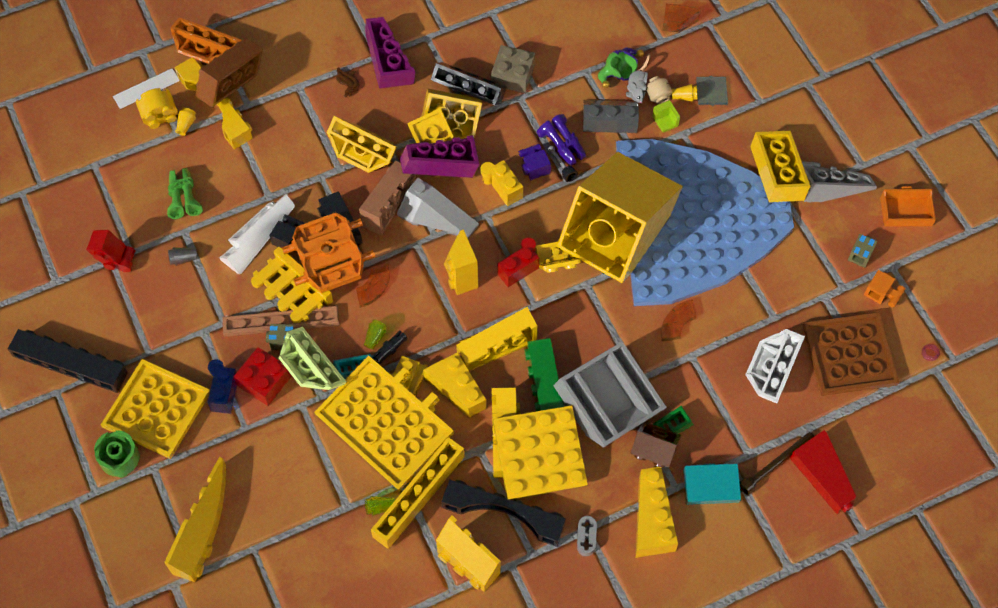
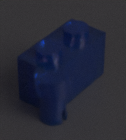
M214 359L208 364V370L213 376L207 403L211 412L231 414L237 388L234 375L237 372L235 368L224 367L221 360Z

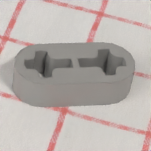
M591 516L582 517L578 523L577 550L582 556H590L595 552L597 524ZM585 522H589V525L593 526L589 528V534L585 533ZM585 539H589L588 544L592 546L588 550H584V547L581 546L584 545Z

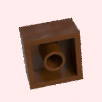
M643 422L637 432L631 454L639 460H650L658 467H669L674 458L681 435Z

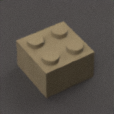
M501 45L491 72V81L506 86L508 90L526 93L535 66V53Z

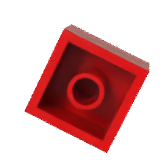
M259 347L256 348L234 375L236 385L267 406H269L292 377L281 361Z

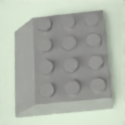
M623 341L560 378L553 385L566 406L573 407L574 417L585 435L602 447L607 446L667 408Z

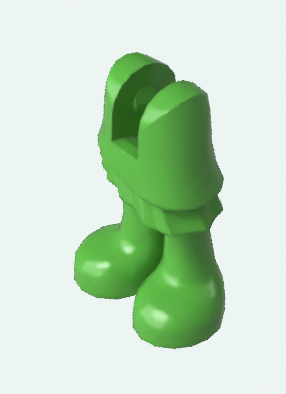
M182 168L183 179L177 180L175 170L169 172L168 195L172 197V203L167 209V215L171 219H180L184 215L181 195L183 194L185 210L188 215L198 216L203 211L202 205L193 197L192 188L194 181L188 168Z

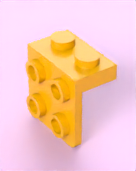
M559 241L536 245L539 268L547 271V273L558 271V267L565 269L576 268V264L581 263L580 259L558 248L557 244Z

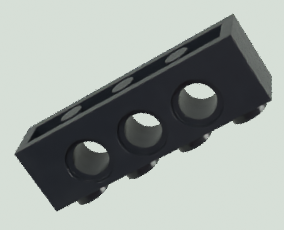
M444 62L436 63L431 80L493 105L502 103L507 88L504 85Z

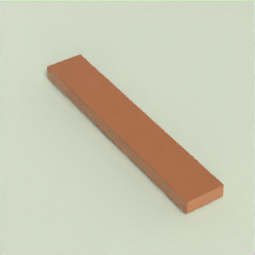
M338 306L316 308L308 315L309 319L306 322L302 320L300 323H293L291 321L290 315L293 312L292 310L223 317L224 337L266 333L270 331V324L294 325L295 329L300 327L310 329L339 326Z

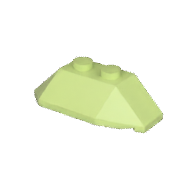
M303 327L287 331L279 359L301 387L331 390L346 384L342 375Z

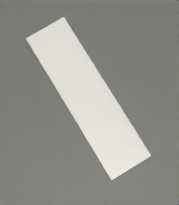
M170 69L114 95L113 98L121 109L136 102L137 99L140 100L141 94L155 88L162 90L180 80L174 70Z

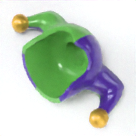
M625 47L622 50L611 52L606 59V65L598 73V79L602 82V87L608 88L610 86L607 78L612 76L623 81L628 80L630 74L636 71L638 67V60L634 56L643 57V50L637 51Z

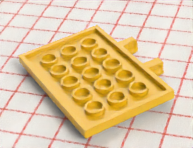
M368 355L345 379L346 384L339 386L314 413L400 492L428 462L443 442L455 432L433 413L436 410L434 406L440 400L437 395L431 392L425 400L417 399L405 388V382L411 376V373L405 367L397 374L394 372L390 375Z

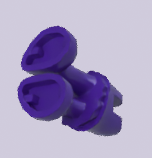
M559 114L553 117L551 122L548 120L543 123L536 133L540 138L548 136L556 145L559 156L572 166L576 164L573 153L580 160L586 157V153L579 143L578 137H575V133L571 134L568 130L566 116ZM556 130H559V132H560V133L562 134V136L565 138V140H566L565 142H563V140H562L561 137L558 135V133L556 132Z

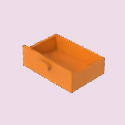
M904 186L901 189L883 190L880 200L884 227L933 226L936 219L932 189H913L911 186Z

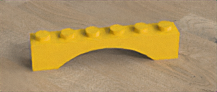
M192 57L177 65L175 71L186 89L196 91L199 70L203 65ZM228 97L216 104L222 112L224 137L234 150L253 139L251 135L252 127L247 121H243L240 111L233 108V104Z

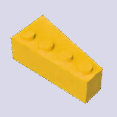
M528 307L478 334L462 340L456 345L457 352L467 369L471 371L527 347L528 341L537 340V324Z
M661 467L641 469L638 489L635 558L676 552L678 541Z

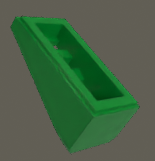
M682 406L653 423V425L664 429L663 425L667 423L671 429L670 431L678 434L694 425ZM681 416L684 422L680 423L677 417ZM674 419L678 426L673 427L670 421Z

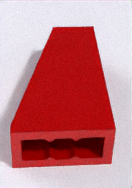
M823 430L793 451L790 459L838 515L840 512L846 513L854 507L853 502L856 499V494L827 432Z

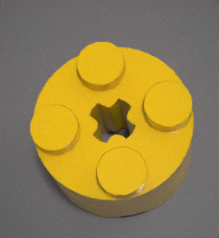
M160 88L148 90L141 94L139 101L138 99L136 100L142 121L150 129L158 128L161 123H172L177 120L178 110L168 89H165L166 91H161Z

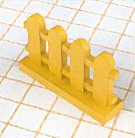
M281 247L274 250L275 259H268V265L259 272L257 270L253 272L252 286L260 288L265 285L267 287L264 290L266 299L272 300L277 296L280 299L277 302L280 311L284 312L289 308L293 311L290 315L293 323H300L302 320L306 322L309 319L308 315L314 309H321L323 307L322 303L329 306L333 302L330 291L320 293L307 282L298 286L295 285L293 279L303 276L304 268L290 255H284ZM279 273L281 276L271 284L269 280ZM292 284L294 288L286 295H283L281 292ZM305 296L307 300L297 307L295 303Z

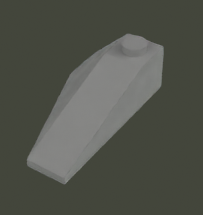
M802 161L810 184L804 202H824L876 190L877 188L870 175L850 170L845 173L837 170V167L831 166L828 169L820 167V163Z
M419 178L407 190L397 212V216L412 225H423L429 227V229L443 230L448 234L456 236L460 230L464 229L467 238L479 226L478 222L433 186Z

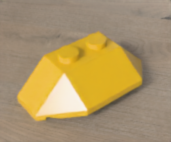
M336 116L333 117L327 131L337 157L368 173L390 164L397 149V146L389 140Z

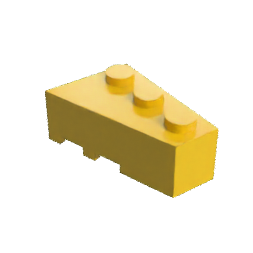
M458 352L423 369L424 380L431 383L439 393L445 395L452 404L469 418L486 409V399Z

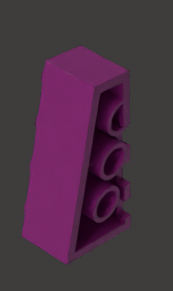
M384 17L366 19L365 34L379 89L414 84L415 70L410 66L407 56L400 49L401 46L398 41L396 42L393 33Z
M473 135L467 136L465 139L457 137L445 142L437 140L436 143L431 144L428 142L406 145L400 158L403 174L473 178L479 166Z

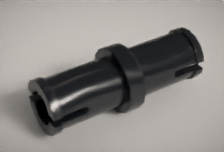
M399 330L389 341L386 340L377 352L371 355L372 359L380 365L390 354L393 355L396 352V349L407 340V336Z

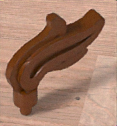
M338 67L336 80L348 87L345 90L344 97L351 96L360 87L358 79L354 76L355 71L345 73Z

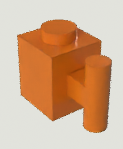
M878 269L864 295L879 304L883 302L885 297H888L890 299L888 305L894 308L904 293L905 288L901 285L896 290L891 288L895 278L889 273Z

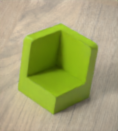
M670 100L654 106L652 117L663 133L679 126L680 115Z

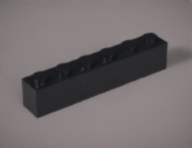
M18 329L7 348L11 355L17 359L116 393L120 390L128 374L124 364L118 360L111 361L101 354H90L87 350L73 348L66 342H55L52 338L38 336L31 330L23 331Z

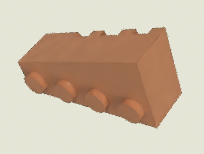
M398 161L389 166L386 174L359 208L360 219L363 224L362 228L382 236L402 203L407 190L415 181L416 174H403L401 163Z

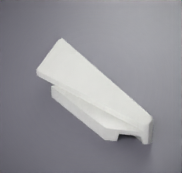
M283 195L276 203L273 201L268 203L228 239L233 247L220 256V260L237 274H242L270 239L269 235L278 220L283 222V216L285 214L289 215L295 207L288 195Z

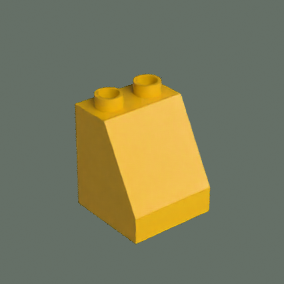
M616 152L579 185L557 247L623 283L633 272L671 216L683 186L624 154Z

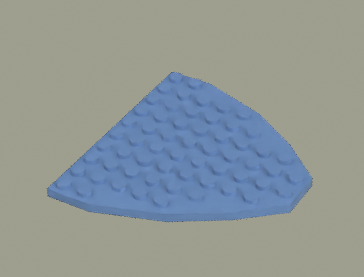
M654 139L616 141V152L624 154L683 186L671 216L630 274L634 306L673 304L725 285L764 259L793 231L794 223L790 201L769 202L761 177L754 172L704 150Z

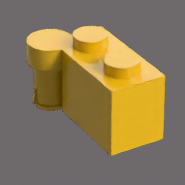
M504 160L495 165L491 162H485L481 165L482 181L486 185L492 184L507 207L523 199V186Z

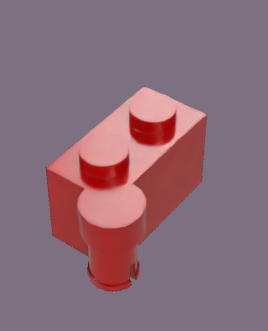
M93 230L86 249L93 255L94 259L101 262L108 270L118 269L122 272H130L132 269V260L136 250L133 247L126 246L109 230Z
M524 238L521 242L520 250L497 263V274L507 287L539 269V257L535 253L536 242L533 238Z

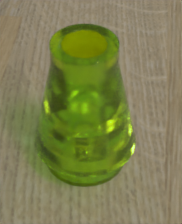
M373 320L372 323H369L363 345L374 350L377 343L387 332L385 330L387 325L378 320Z
M370 496V498H366V514L375 516L386 512L395 501L394 497Z

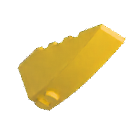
M221 457L218 458L208 476V486L202 487L199 492L198 504L193 503L190 508L191 517L189 520L184 519L164 562L172 575L192 582H196L197 577L202 575L205 559L209 558L212 553V543L221 517L226 486V464Z

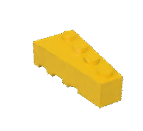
M492 388L493 478H503L493 419L520 414V402L516 403V388Z

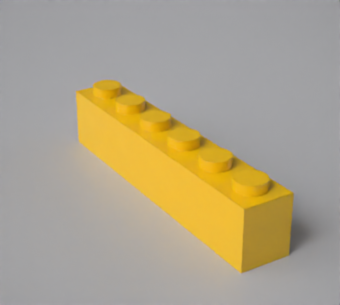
M448 437L372 527V537L389 549L465 457L464 448Z

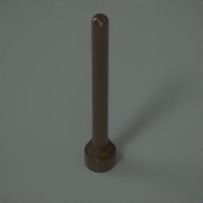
M808 432L753 477L742 479L739 482L740 490L747 496L753 493L758 482L789 459L793 451L812 439L814 434Z

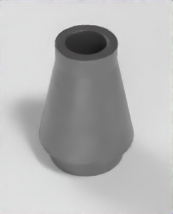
M172 247L171 250H168L170 265L175 264L177 266L197 259L195 248Z

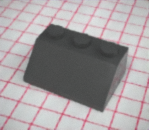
M583 100V132L637 133L639 109L636 101Z

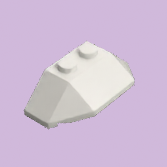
M785 329L759 342L746 373L758 396L778 403L805 336Z

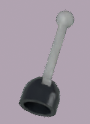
M549 146L548 151L553 153L563 167L562 176L566 182L575 180L578 176L575 168L572 166L566 167L556 153L555 147Z

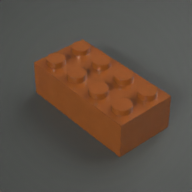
M245 38L241 42H237L231 49H227L218 58L215 57L212 62L200 68L195 96L209 106L214 107L257 76L263 49L248 38Z

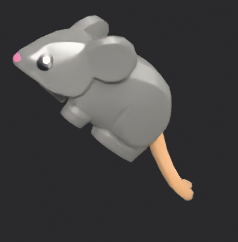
M648 53L641 69L631 73L628 79V92H626V96L638 103H642L645 95L643 90H646L648 73L644 72L649 62L650 53Z

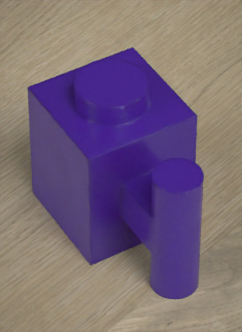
M540 144L519 150L520 157H523V164L521 165L523 173L528 175L530 181L551 173V163L544 149L541 150Z

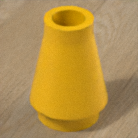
M690 84L672 89V99L691 102L698 100L697 85L693 86Z
M185 107L179 111L175 130L177 134L186 135L196 119V112Z

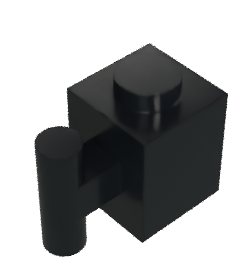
M285 214L282 221L286 223L278 220L269 235L272 245L282 248L292 244V237L296 227L305 224V222Z

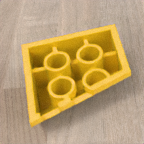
M427 88L422 116L441 108L454 138L460 137V139H465L471 135L475 138L482 102L475 97Z
M464 229L460 230L444 262L449 276V286L451 290L455 289L457 295L478 288V262Z
M451 515L436 539L438 557L447 564L449 562L453 565V569L461 577L465 575L470 579L469 583L475 589H482L485 592L500 575L501 561L482 543L478 542L476 544L471 533L466 528L461 530L456 525L457 519Z

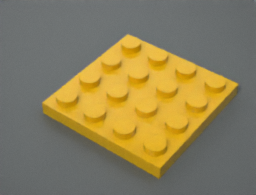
M142 359L102 421L101 426L111 432H116V430L124 431L132 437L135 443L171 459L211 394V391Z
M572 406L493 419L507 499L511 500L588 485Z

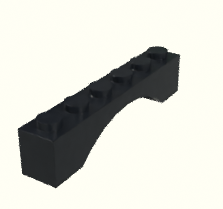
M449 480L441 501L443 509L458 514L477 510H495L511 515L524 523L533 532L538 541L558 547L566 523V518H563L557 512L548 513L539 506L533 505L530 507L518 499L510 500L500 493L492 494L486 492L482 487L468 486L461 480Z

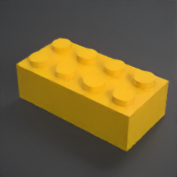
M791 131L756 132L750 147L768 201H804L810 184Z

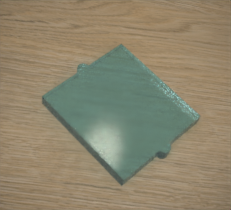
M696 77L698 105H728L726 77Z

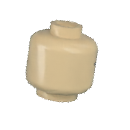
M659 76L651 78L649 80L650 83L646 86L650 100L657 104L668 101L672 94L668 80Z

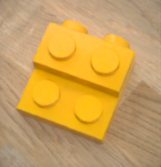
M441 108L407 123L416 143L428 142L431 144L436 143L437 140L445 142L451 141L454 138Z

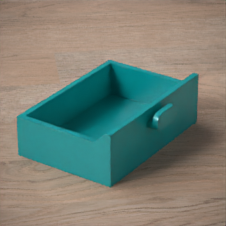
M715 463L684 467L686 505L740 502L738 464L715 465Z

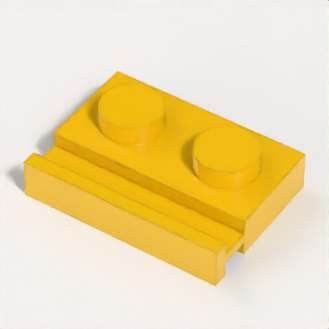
M401 356L394 372L397 374L405 367L411 373V376L405 382V388L416 396L424 379L423 369L427 368L428 365H423L418 361Z

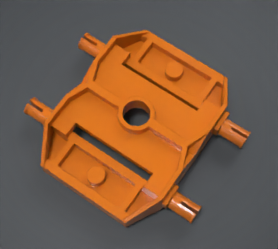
M335 212L296 227L292 237V244L282 247L284 255L297 251L305 272H303V276L293 279L296 286L307 282L320 293H324L361 279L363 262L374 258L375 254L373 249L365 253L359 252L352 229L363 226L360 218L349 222L346 217ZM325 246L332 247L330 252L322 251ZM352 258L351 261L345 262L343 264L334 266L332 268L326 269L318 273L315 272L316 270L324 269L332 264L343 262L346 259Z

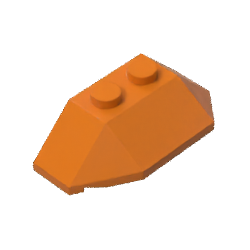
M180 17L170 28L178 53L208 64L215 57L218 58L227 49L229 50L234 47L237 42L242 41L241 39Z

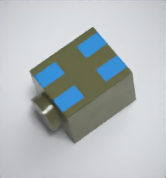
M859 234L848 261L865 268L877 241L869 236Z
M270 324V331L266 332V343H269L271 350L282 349L286 333L295 329L294 325Z

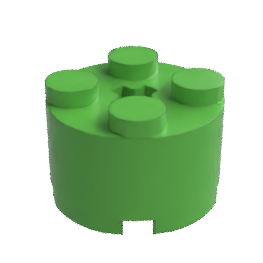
M124 431L107 432L96 441L94 446L96 461L102 470L111 476L126 477L127 474L136 468L140 459V453L135 442Z

